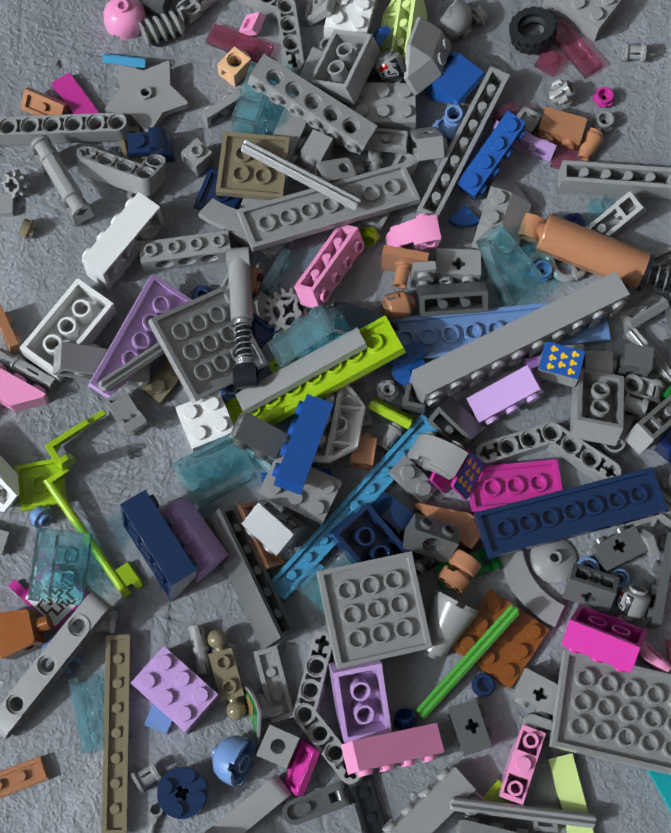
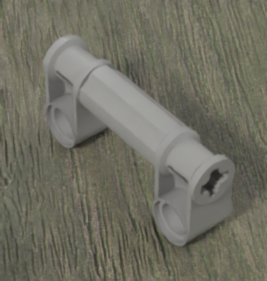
M41 135L35 138L31 143L35 155L34 158L42 173L45 174L47 172L62 197L65 211L72 224L77 226L94 217L91 207L86 199L83 198L81 190L69 173L56 148L52 146L48 135Z

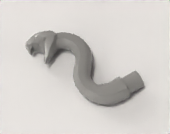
M537 251L529 253L520 264L523 270H528L536 261L546 260L552 265L551 274L553 277L564 283L577 282L587 273V271L572 265L571 273H562L558 269L554 258Z

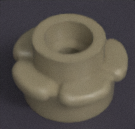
M24 219L18 235L24 237L23 239H26L27 236L32 238L37 227L33 224L34 219Z

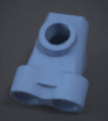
M450 105L446 108L442 119L436 120L432 127L435 126L442 133L443 137H446L447 141L452 142L467 112L458 105Z

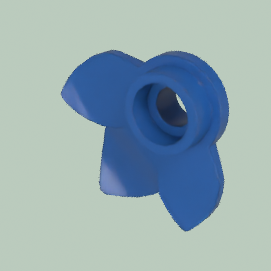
M411 342L406 346L402 344L406 351L402 359L398 360L395 358L390 361L393 365V377L403 386H406L407 383L409 384L412 370L426 364L421 357L427 352L428 348L420 342Z

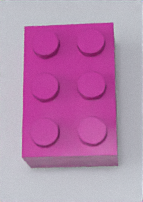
M579 604L570 618L561 645L567 647V650L572 653L587 655L597 663L604 662L609 664L619 672L632 673L648 631Z

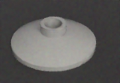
M565 540L532 548L529 556L530 567L533 573L539 579L548 583L565 581L569 576L573 563H577L574 549ZM552 554L558 556L557 562H553L550 559Z

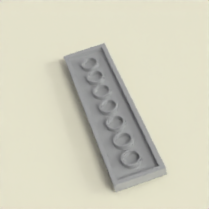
M403 162L332 182V184L361 198V204L357 210H353L311 188L237 209V216L252 252L419 204L420 196Z

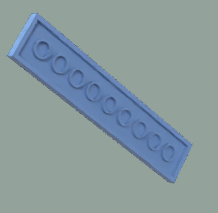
M549 303L488 308V312L425 317L420 315L409 316L396 320L400 330L395 331L401 344L405 346L411 342H420L425 345L428 350L421 357L424 361L435 360ZM607 316L602 318L601 322L592 328H589V326L582 328V331L574 337L570 338L568 335L562 338L559 345H588L610 342ZM403 355L397 357L396 359L401 360Z

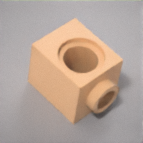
M235 46L217 64L218 74L234 87L252 70L249 54L244 50L240 51Z

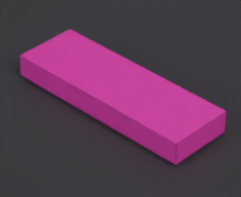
M70 73L51 83L61 100L68 103L67 108L72 114L99 113Z

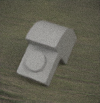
M124 390L104 402L127 437L147 425V420Z

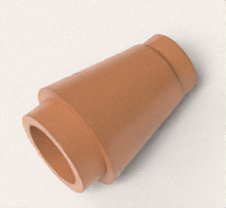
M588 128L583 133L577 157L582 161L589 162L603 143L604 134L598 129Z

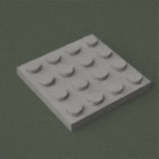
M226 286L193 299L148 321L192 404L233 384L232 370L233 366L236 365L237 357L235 354L237 350L235 348L236 343L234 342L236 339L234 334L236 332L234 331L235 326L231 322L230 293ZM250 333L252 336L250 340L253 342L251 353L254 354L252 358L259 371L269 364L252 333Z
M412 551L316 571L337 669L432 648Z

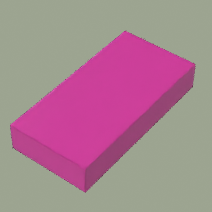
M300 739L283 782L292 793L302 797L321 752L309 741Z

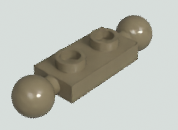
M213 630L208 635V643L215 649V652L208 655L220 701L228 700L229 704L226 709L228 717L232 720H240L246 713V707L238 700V697L245 695L233 648L225 649L224 646L227 642L226 634L222 630Z

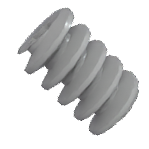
M179 8L177 9V15L172 10L169 11V18L164 13H161L160 20L157 16L152 17V23L148 18L144 19V26L138 21L143 40L149 47L152 46V39L157 44H160L161 36L165 41H168V34L176 39L177 31L181 36H184L185 23Z

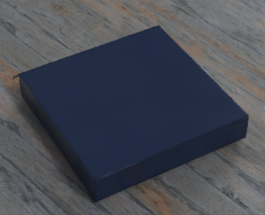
M210 167L195 200L194 208L202 210L214 198L226 206L239 209L243 198L216 196L218 170Z

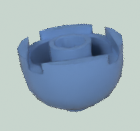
M235 735L229 736L221 741L220 744H217L211 754L213 758V771L217 777L232 787H236V784L240 786L244 784L255 763L250 762L253 754L256 755L258 752L257 743L247 737Z

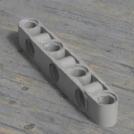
M92 591L82 601L0 704V735L4 739H8L18 729L111 612L113 606L95 591ZM80 620H83L86 625L82 633L77 630V623ZM49 658L55 664L52 671H49L46 667V662ZM18 697H20L23 700V707L21 710H19L15 705V701Z

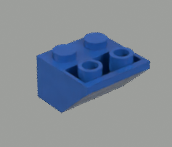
M450 52L442 75L424 90L432 101L460 105L466 100L470 92L479 85V82L485 77V73L460 53Z

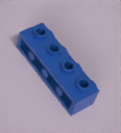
M507 110L457 182V189L473 200H476L478 195L482 197L488 188L487 182L491 177L494 179L501 170L499 166L504 159L508 160L514 149L512 147L515 142H520L527 132L525 130L526 122Z
M309 394L306 395L304 401H299L295 412L299 417L297 422H291L287 433L291 435L289 443L284 441L279 454L284 457L281 464L276 462L272 476L276 477L274 486L301 495L334 403Z

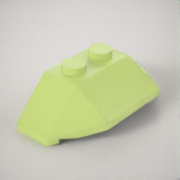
M391 0L383 13L381 27L387 25L392 31L379 47V54L393 50V52H399L405 62L406 46L416 19L422 17L427 20L428 15L424 0Z

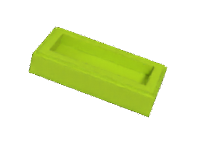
M378 398L371 400L368 409L407 429L415 421V417Z

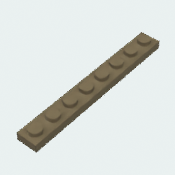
M130 634L106 635L101 833H128Z

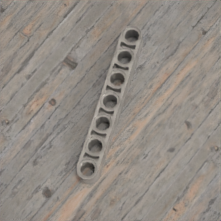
M122 113L0 117V145L31 144L35 138L41 135H48L51 143L120 141L127 139V133H131L128 121Z

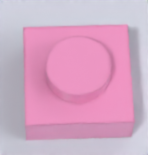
M261 12L246 15L238 33L243 37L258 35L262 29L265 16Z

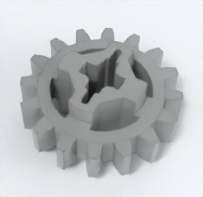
M282 288L280 295L274 291L272 299L267 298V305L263 309V312L266 313L264 321H269L268 328L275 327L274 334L281 331L283 332V337H286L287 333L295 337L296 331L302 334L304 327H309V320L313 316V313L310 312L312 308L301 305L298 295L293 294V288H290L289 293H286ZM292 308V311L284 317V314Z

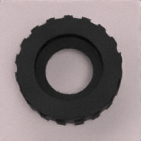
M531 6L530 8H524L512 17V21L509 24L511 43L522 54L538 55L539 53H544L557 40L556 19L553 13L551 14L548 9L543 7ZM540 24L543 26V33L537 37L529 38L523 35V29L528 25Z

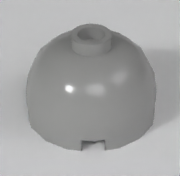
M455 0L434 26L441 29L445 37L450 41L460 36L464 38L472 29L469 26L472 22L470 6L464 0Z

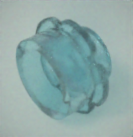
M590 198V204L586 205L591 217L595 216L598 218L604 213L603 207L598 198L593 200Z

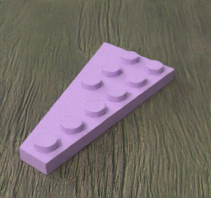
M152 274L90 380L88 387L106 398L115 393L139 371L106 393L100 390L97 383L158 343L148 323L151 318L185 304L192 299Z

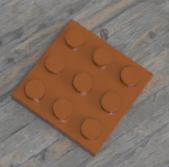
M489 589L476 608L479 611L477 617L452 646L451 650L464 657L503 612L513 604ZM518 607L516 608L520 611V615L474 664V666L484 673L491 675L494 680L509 690L550 630Z

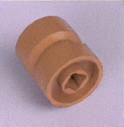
M456 549L449 559L450 565L444 566L437 578L452 591L463 595L470 585L469 578H474L482 566L469 554Z

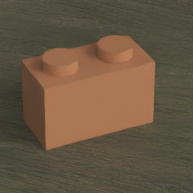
M545 106L536 137L547 139L552 144L559 145L566 150L577 151L588 118Z

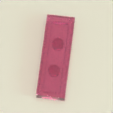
M564 18L556 22L558 35L556 36L555 44L581 75L586 79L601 69L603 63Z
M214 23L206 40L207 45L229 52L234 46L240 51L244 50L249 54L251 61L258 63L263 54L270 57L274 49L273 44Z

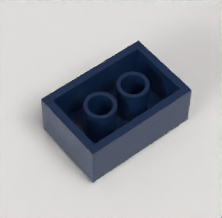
M368 502L361 503L327 534L351 564L410 552L403 548V543Z

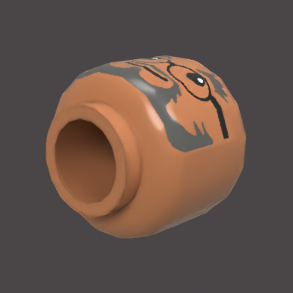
M404 290L386 294L383 301L380 302L383 315L395 320L411 316L412 309L415 308L412 295L408 296Z

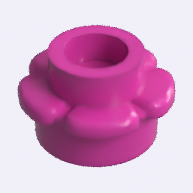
M601 87L594 93L593 101L601 108L611 106L614 102L613 91L608 87Z

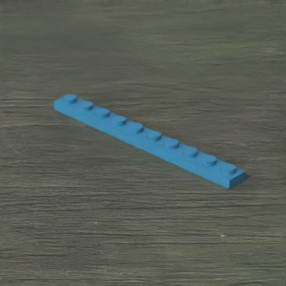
M423 414L273 577L272 582L284 602L336 546L327 534L361 503L368 502L371 505L382 492L389 488L395 480L388 472L403 456L407 455L419 434L431 432L437 435L438 431L427 422L428 418Z

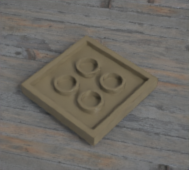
M223 131L216 196L272 200L283 197L286 175L243 153L241 146L245 140H249L288 160L290 137Z

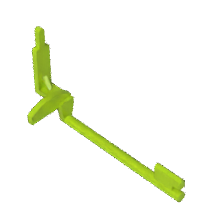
M102 409L44 445L45 450L59 468V471L47 478L43 483L125 599L132 594L128 589L129 585L132 584L138 590L145 585V582L130 561L115 570L56 485L57 481L69 475V470L76 462L75 457L71 453L59 457L58 452L62 444L106 416L107 413Z

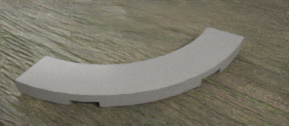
M212 198L199 212L198 217L207 223L223 230L228 229L245 235L237 216V209L226 206Z
M523 551L499 557L503 564V574L517 599L522 602L531 614L545 624L555 628L565 605L550 597L536 583L526 565Z

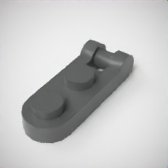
M344 781L310 792L303 797L300 796L289 800L282 809L284 820L291 825H298L351 805L350 797L347 798L344 790L346 788ZM335 792L338 801L331 804L328 794Z

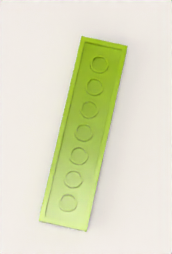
M385 315L359 329L368 346L367 349L250 412V414L273 426L295 414L299 401H304L307 394L322 399L403 355L406 351ZM237 397L225 403L233 425H235L240 413H244Z

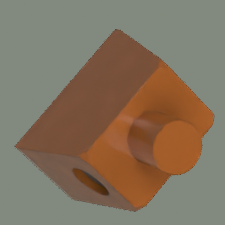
M32 609L0 612L1 659L14 660L43 645L45 642L43 632L53 628L51 617L49 615L39 617L38 611Z

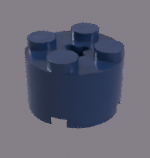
M185 767L175 768L166 773L158 784V803L161 809L173 818L182 820L194 818L203 811L209 797L207 782L193 769ZM181 787L185 790L189 789V793L186 794V800L177 797Z

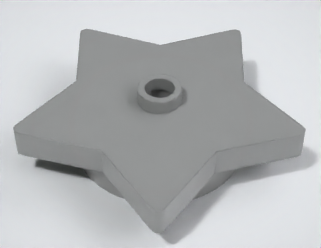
M169 61L146 70L118 65L120 89L106 106L105 111L106 113H122L126 118L136 123L143 132H148V127H157L169 114L187 109L188 102L171 86Z

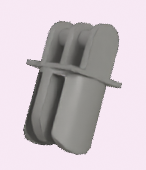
M181 0L175 9L179 8L182 16L187 17L188 21L193 23L199 17L203 18L202 13L218 0Z

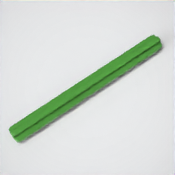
M510 605L418 706L416 712L423 719L427 718L520 615V611L514 605Z

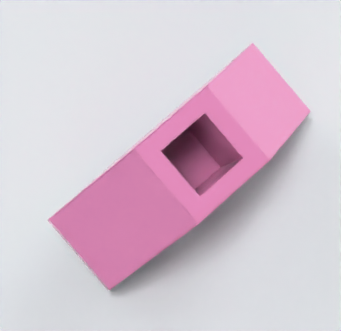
M0 364V404L17 412L45 405L49 402L44 388L37 384L32 386L26 383L27 380L18 373H14V375L8 373L7 368Z
M525 725L521 726L503 773L499 797L523 805L546 733Z

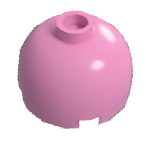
M110 0L105 6L103 13L105 27L112 36H118L122 40L133 39L141 34L138 21L144 26V19H146L145 9L139 0Z

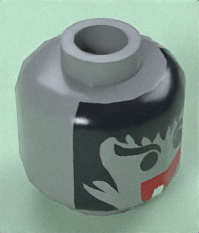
M388 50L377 57L378 60L375 63V67L383 82L399 83L404 79L403 75L407 70L399 52Z
M630 584V586H625L621 589L616 601V609L621 613L620 615L623 619L634 621V619H641L645 616L651 602L647 589L637 584Z

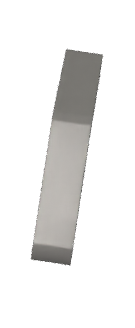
M236 0L278 22L284 67L299 76L304 67V58L295 1L269 0L271 2H264L268 0ZM292 62H295V68L292 66Z
M548 422L484 442L477 447L474 453L485 466L499 465L547 449L594 481L621 475V468L615 461L583 440L571 438L568 430L554 422ZM545 432H553L555 439L547 438ZM530 438L534 445H525L523 439ZM571 444L575 451L568 452L564 445ZM509 445L512 448V452L505 453L501 446ZM484 452L485 455L490 454V456L486 459L485 456L481 457V453ZM584 457L592 458L594 465L586 464ZM601 464V468L597 471L596 468ZM607 471L611 472L610 477L606 476Z
M318 632L311 641L293 716L297 724L315 747L321 751L320 753L346 784L356 786L362 782L364 776L358 777V774L355 773L357 776L355 779L347 778V770L342 766L345 764L343 754L339 760L335 761L330 757L331 751L334 748L342 749L341 745L343 743L320 716L330 674L328 663L333 662L334 656L329 633ZM326 639V641L329 643V646H324L322 651V648L319 646V642L323 643ZM315 663H323L324 668L320 673L315 674L312 672V667ZM310 686H316L318 688L317 694L312 698L307 697V689ZM311 710L312 716L310 720L306 722L301 721L300 714L302 711ZM326 729V738L322 741H317L315 738L317 730Z
M276 774L204 833H246L290 797L292 793Z

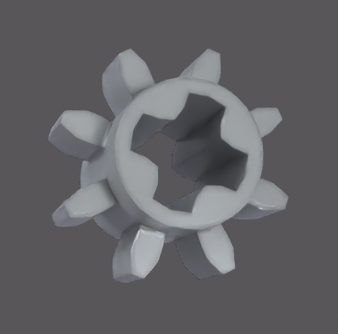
M559 78L551 83L552 87H550L551 90L548 93L555 105L562 104L565 107L573 102V95L576 94V91L569 80L562 81Z
M20 169L14 170L13 173L11 171L5 173L6 179L1 182L4 184L5 193L12 194L13 198L28 193L26 188L31 186L27 178L28 174L20 173Z

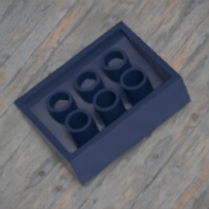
M144 490L120 504L122 525L172 602L196 577L197 570L195 568L198 565L191 554L189 556L186 555L183 550L185 544L178 534L174 536L170 529L172 524L167 515L164 514L162 516L157 509L160 505L153 494L149 496L147 491Z

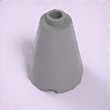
M436 590L427 622L432 648L425 649L424 654L437 660L438 656L444 658L477 617L479 611L444 592Z

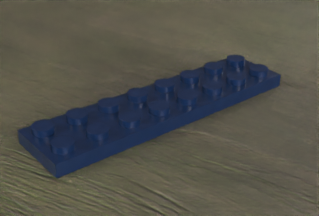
M650 467L475 512L474 519L489 560L664 514L668 511V507L654 470Z

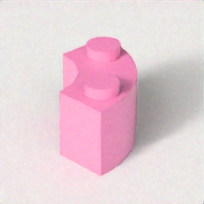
M422 213L417 215L416 219L392 226L385 236L386 245L421 252L436 249L441 241L437 215Z

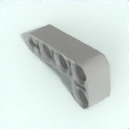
M82 146L76 151L79 174L135 194L140 192L144 196H150L156 192L166 179V159L160 154L149 155L140 164L91 146Z

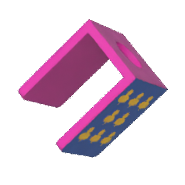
M463 449L468 452V455L454 478L448 480L433 472L430 476V481L442 493L446 494L451 486L463 499L467 500L485 465L472 451Z

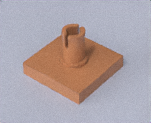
M384 245L381 270L395 272L393 287L406 289L412 263L428 261L429 253Z

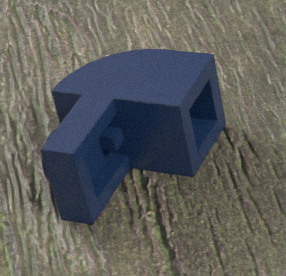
M148 127V132L127 133L129 157L160 154L165 157L166 162L175 161L173 138L168 130Z
M382 492L371 506L403 543V531L414 514L396 498Z

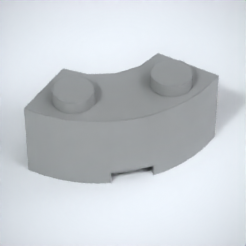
M427 432L426 434L418 435L406 456L421 469L435 472L450 480L457 474L468 452L463 450L464 446L452 440L450 443L431 432Z

